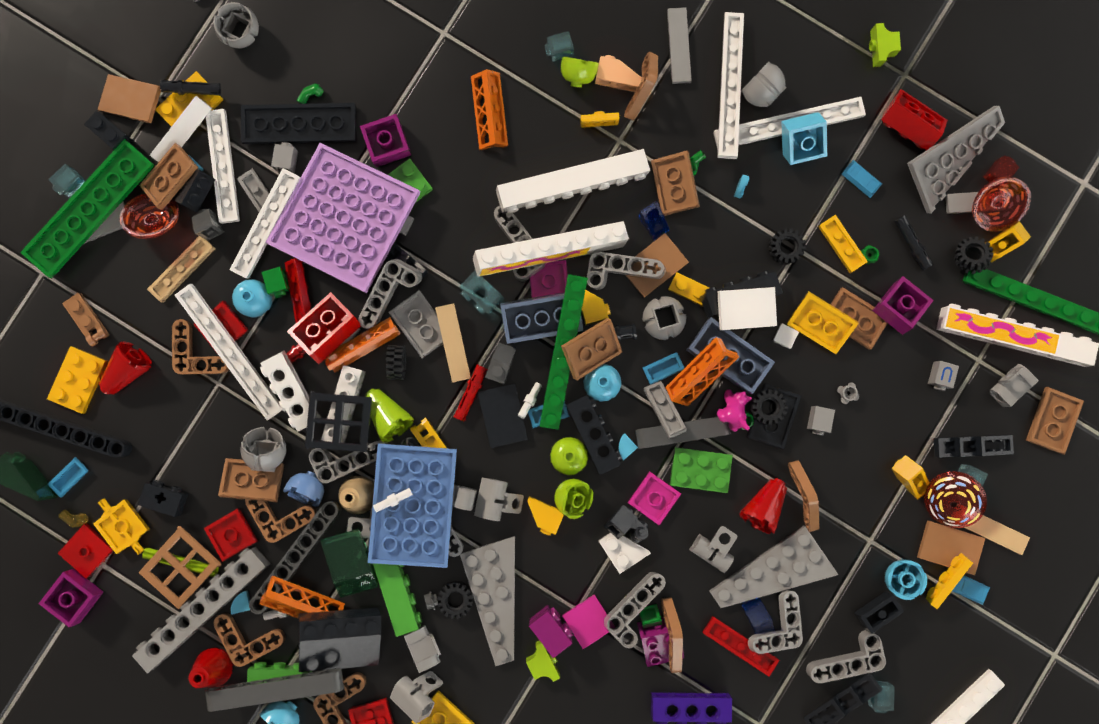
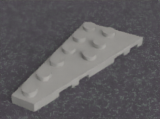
M1000 106L991 107L907 163L926 213L932 214L939 200L945 198V193L948 189L955 185L971 166L973 158L983 151L982 147L986 142L992 140L1005 124Z
M802 526L709 590L720 608L833 577L838 575V573L806 526Z
M515 536L460 554L495 666L514 661Z

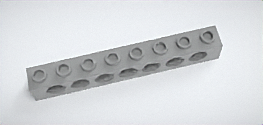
M256 547L250 550L246 548L242 551L237 562L232 561L224 568L225 572L221 576L218 574L209 581L211 585L207 589L204 587L195 594L197 598L192 602L189 600L180 607L182 611L178 615L173 614L165 621L167 623L166 626L157 628L151 634L152 638L148 642L144 640L136 647L138 651L132 657L146 673L158 667L270 565V562ZM242 564L248 566V573L242 571ZM228 577H231L233 579V586L228 585ZM213 590H215V591L218 592V594H219V598H218V599H215V598L213 597V595H212ZM199 603L204 606V612L198 610ZM184 617L189 619V626L183 622ZM169 630L174 632V639L169 636ZM154 644L160 647L159 652L155 650Z

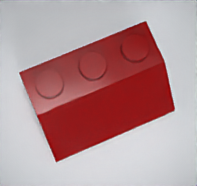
M902 89L899 90L881 118L885 126L894 128L903 138H909L918 148L925 150L934 146L940 139L948 121Z
M330 292L287 332L312 359L320 364L361 326L355 316Z

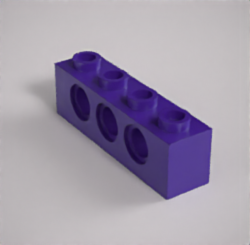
M651 692V717L653 722L657 724H668V722H675L676 724H687V722H695V724H707V722L727 724V722H732V697L729 693ZM671 705L677 707L673 713L667 712V708ZM689 706H696V710L693 713L686 712ZM709 706H715L713 713H707L706 709Z

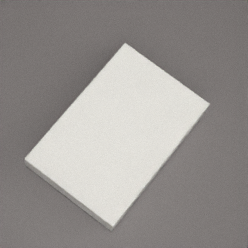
M775 287L717 291L720 330L777 326Z

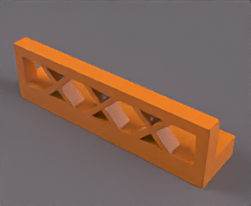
M486 69L471 76L479 150H485L493 146L501 148L508 146L500 73ZM482 78L483 82L481 88L478 86V79ZM482 96L485 99L483 106L480 103ZM484 115L487 116L485 125H483L482 121ZM488 133L489 142L485 143V136Z
M391 317L336 348L325 358L326 366L329 371L333 370L335 373L341 370L343 365L347 366L399 336L400 331Z
M716 337L666 386L671 401L689 406L739 358L738 354L726 349L722 339ZM725 356L729 357L727 360L721 361Z
M275 576L271 577L267 590L259 603L295 618H298L299 613L326 612L329 605L338 607V611L343 610L345 605L343 602ZM274 583L281 585L284 592L279 594L271 591ZM293 591L299 592L302 599L294 600L290 593ZM309 599H317L320 606L317 608L311 606Z

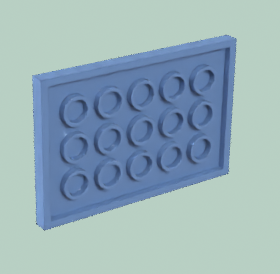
M378 444L373 505L387 499V496L393 493L396 495L410 488L413 495L399 501L398 505L394 507L389 506L377 513L372 506L368 563L448 567L457 449Z

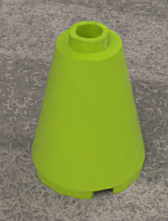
M371 389L365 394L366 397H372L371 419L382 442L393 441L392 437L394 435L401 436L412 426L414 418L380 389Z

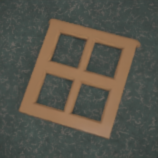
M178 526L175 533L138 573L177 609H180L212 572L221 566V562L182 526ZM180 538L193 548L182 562L169 552ZM196 553L209 563L198 577L185 566ZM162 558L175 568L164 582L151 572ZM178 573L191 583L180 597L167 587Z

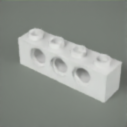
M284 350L261 362L262 367L260 369L264 377L269 378L272 392L278 395L281 409L288 413L290 417L288 421L293 429L296 428L298 432L307 427L309 395ZM276 370L283 371L285 378L278 379L275 374ZM285 388H292L294 396H287ZM294 405H301L303 413L295 412ZM316 411V418H321Z
M343 365L335 394L359 396L366 371ZM332 402L327 419H335L336 402ZM344 403L343 420H352L356 404ZM325 424L321 440L332 442L334 424ZM342 425V443H345L350 426Z

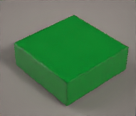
M657 604L646 606L639 613L643 629L662 624Z

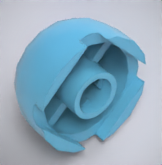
M254 279L244 280L239 283L232 294V301L236 310L242 315L251 318L262 316L271 308L273 301L272 296L267 293L265 284Z
M603 364L585 375L583 380L587 395L600 402L609 401L619 393L622 385L620 374L613 366Z
M901 559L888 566L885 572V583L893 595L903 600H912L925 591L927 575L918 563Z
M290 700L287 702L269 703L259 714L268 724H299L300 721L299 714L295 711L297 706Z

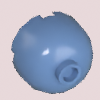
M307 471L306 474L298 473L293 475L288 480L283 492L289 491L287 494L289 497L304 504H307L308 501L314 502L312 506L318 507L324 495V486L317 479L315 473Z

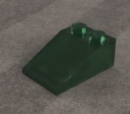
M14 452V454H0L1 485L37 501L57 498L58 495L47 485L49 482L34 463L25 459L26 455Z
M359 529L321 539V545L331 577L340 598L378 587V578L373 563H368L369 550Z

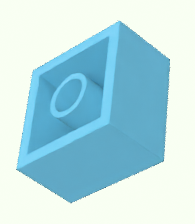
M819 112L781 121L783 156L790 165L827 156V121Z

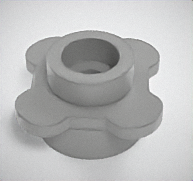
M851 382L847 386L838 387L837 392L840 393L843 404L859 399L854 383Z

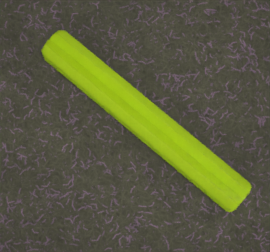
M145 548L142 557L150 560L158 550ZM174 555L180 562H182L185 558ZM164 558L159 561V563L170 565ZM191 559L185 566L190 571L201 574L209 564ZM219 567L212 572L211 577H215L218 574Z

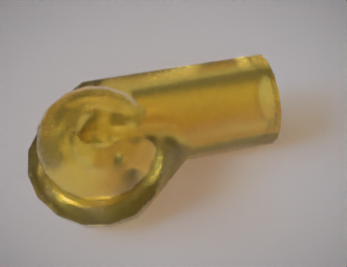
M65 509L58 515L60 519L72 528L83 526V524L88 522V516L84 513L72 515Z

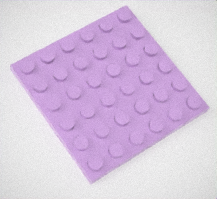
M319 143L265 243L367 294L421 192L412 186Z

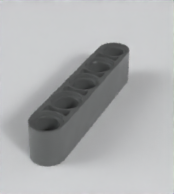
M718 417L683 422L687 431L670 439L667 437L662 425L636 429L635 432L638 449L730 435L731 430L728 426L729 422L722 423Z

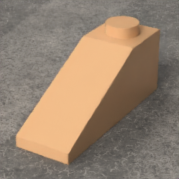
M606 55L605 57H600L595 84L636 92L642 77L614 56Z

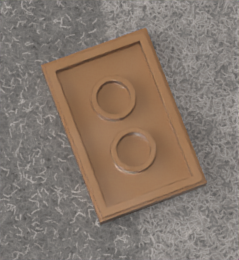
M108 74L98 110L103 113L151 124L161 93L160 86Z
M175 143L139 186L158 209L163 210L198 169V166L183 148Z
M689 151L651 160L662 216L700 207Z
M664 233L635 257L661 261L666 268L665 275L660 279L626 275V277L642 297L645 298L689 262L667 234ZM636 262L633 265V271L635 272L640 271L642 268L640 262ZM656 265V268H649L647 266V269L652 270L655 274L661 270L658 265Z
M842 287L831 305L858 321L859 324L849 337L867 349L872 350L888 323L872 311L875 308L874 306Z
M609 318L561 345L575 380H579L622 353L613 323Z
M1045 387L1026 441L1065 455L1084 401L1050 387Z
M225 458L218 496L278 502L284 464L281 463L276 467L275 472L253 471L241 459Z
M927 520L917 558L950 567L953 558L962 553L973 562L966 573L975 575L985 538Z

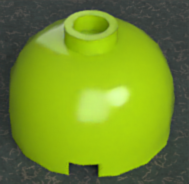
M562 57L561 73L565 80L571 82V86L582 88V84H589L594 80L599 63Z
M573 437L562 438L552 447L550 453L551 463L559 473L575 475L581 472L587 465L588 450L579 439Z
M574 478L562 482L554 495L557 509L570 519L582 517V512L585 509L589 510L593 501V490L590 489V485Z

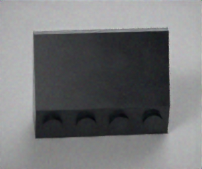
M379 608L299 613V672L379 665L381 614Z

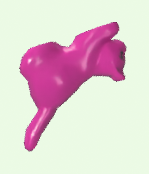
M730 389L726 390L724 398L727 406L717 411L719 420L722 423L729 422L728 426L733 432L740 428L749 430L750 427L746 422L745 405L752 400V397L747 396L746 392H736L733 394Z

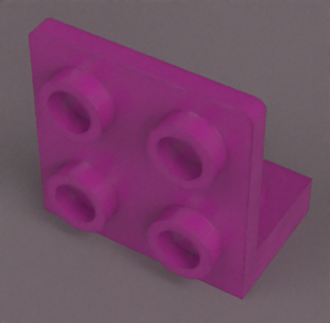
M661 617V625L643 629L642 622L637 623L647 667L669 662V633L664 617Z

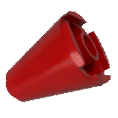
M119 342L100 379L99 386L102 392L114 395L151 368L152 361L142 349L136 350L132 348L134 344L129 342Z
M778 478L770 479L739 513L740 517L745 522L750 520L751 526L767 534L771 532L774 534L787 492L785 482Z
M208 648L202 651L197 656L189 674L190 684L195 688H211L226 683L232 675L233 666L228 653L221 648Z

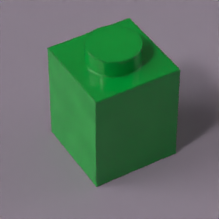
M277 267L262 272L269 295L279 298L285 296L286 292L290 291L285 269Z

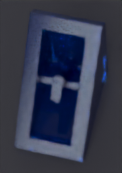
M657 201L639 212L638 218L653 240H656L670 230Z
M755 598L741 605L754 634L775 631L772 618L760 598Z

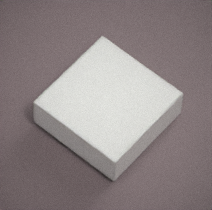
M781 323L772 341L791 349L799 331Z

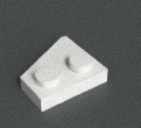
M609 533L598 540L619 574L651 554L649 550L632 542L631 539L625 536L617 539L613 534Z

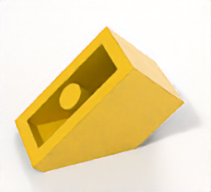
M1020 221L988 241L990 243L989 247L993 248L991 263L1023 245L1031 237Z
M585 290L581 311L585 326L607 319L608 315L611 314L608 303L604 304L603 299Z
M906 455L892 467L896 478L917 500L932 487L924 469Z
M529 496L528 504L537 527L541 528L540 532L549 536L551 533L556 535L564 515L556 507Z

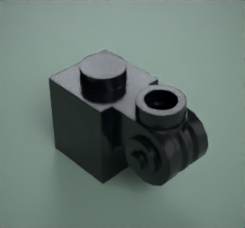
M625 505L618 508L604 525L617 539L625 535L627 531L631 532L630 539L634 543H640L648 536V524L643 520H638L632 509Z

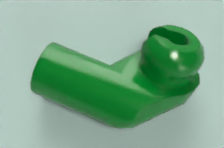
M315 83L304 87L296 101L299 104H306L311 95L320 97L323 93V88Z
M702 150L690 157L694 176L697 174L699 163L706 158Z

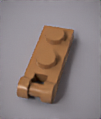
M81 293L75 294L62 303L86 337V341L90 346L94 347L100 339H105L109 336L108 331ZM96 329L97 333L93 335L92 331Z

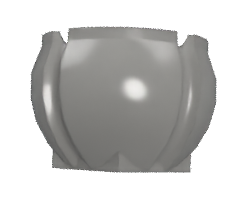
M231 2L222 5L217 10L219 15L214 16L213 23L215 33L222 43L232 48L240 49L247 48V46H250L255 41L254 36H257L259 33V23L256 15L250 8L240 3ZM238 21L247 25L240 38L231 34Z
M768 62L741 92L749 103L759 107H768L787 88L785 86L784 74L778 66Z
M661 296L659 300L653 299L648 303L643 312L642 320L646 323L645 330L652 337L659 340H668L670 336L676 337L682 332L686 324L687 316L683 313V305L675 298ZM671 306L676 324L660 328L655 311Z
M264 427L253 429L243 437L240 447L241 457L245 464L253 471L275 472L276 467L282 463L286 454L285 440L281 433L274 428H269L268 431Z

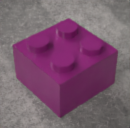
M397 114L360 126L375 167L411 156Z
M902 276L893 283L872 311L903 335L915 326L934 300Z
M71 569L62 572L39 602V605L70 628L81 623L104 592L91 581L85 579L78 571Z
M547 605L530 618L529 627L554 658L572 644L573 635L567 623L562 624L558 611L554 607L550 608Z

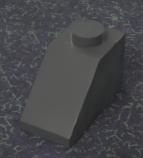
M202 209L196 213L197 215L192 217L195 234L207 241L225 233L216 213L210 209Z
M498 342L485 378L505 385L517 348Z

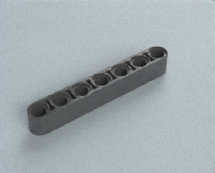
M332 500L321 506L251 599L249 608L252 613L261 614L269 609L266 606L260 608L257 605V600H261V597L266 592L271 577L275 576L288 582L292 579L340 515L342 506L338 501ZM328 505L335 507L334 515L328 513ZM317 520L323 522V530L316 528ZM305 536L311 538L312 544L310 546L304 543ZM293 552H297L300 555L299 561L293 559ZM281 568L287 569V577L281 575ZM274 583L276 593L280 594L283 591L282 586Z
M341 668L218 686L205 690L208 712L336 693L344 690Z

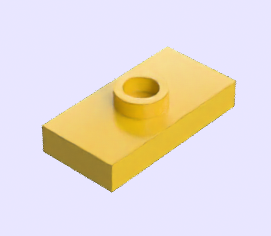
M597 111L594 114L581 115V127L618 125L619 113Z

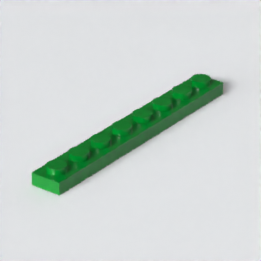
M988 269L982 270L981 273L976 271L975 274H972L971 270L965 273L962 282L1099 335V313Z
M572 274L567 276L539 424L540 427L559 430L570 368L561 345L577 336L587 277Z

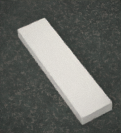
M195 96L150 156L159 162L175 143L182 147L211 111L212 107L198 96Z

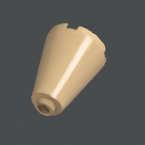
M352 476L346 479L340 486L338 493L341 506L352 514H363L369 511L373 506L374 483L363 476Z

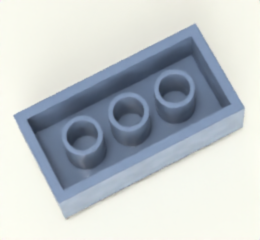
M564 293L500 303L507 344L556 336ZM581 316L579 321L578 332L583 331Z
M710 317L686 351L696 357L716 337L722 339L726 349L736 352L739 358L721 375L747 394H753L775 362L732 331L720 330L719 322ZM725 356L721 361L727 360L729 357Z

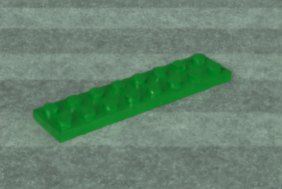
M124 139L20 253L43 274L52 279L155 165Z

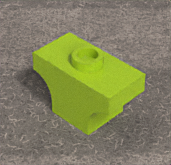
M884 23L875 24L870 31L869 50L872 52L873 67H881L886 62L887 57H895L901 51L900 32L888 31Z
M540 640L537 641L536 652L526 658V663L534 680L543 676L549 677L553 682L560 679V673L555 664L557 662L556 657L553 658Z

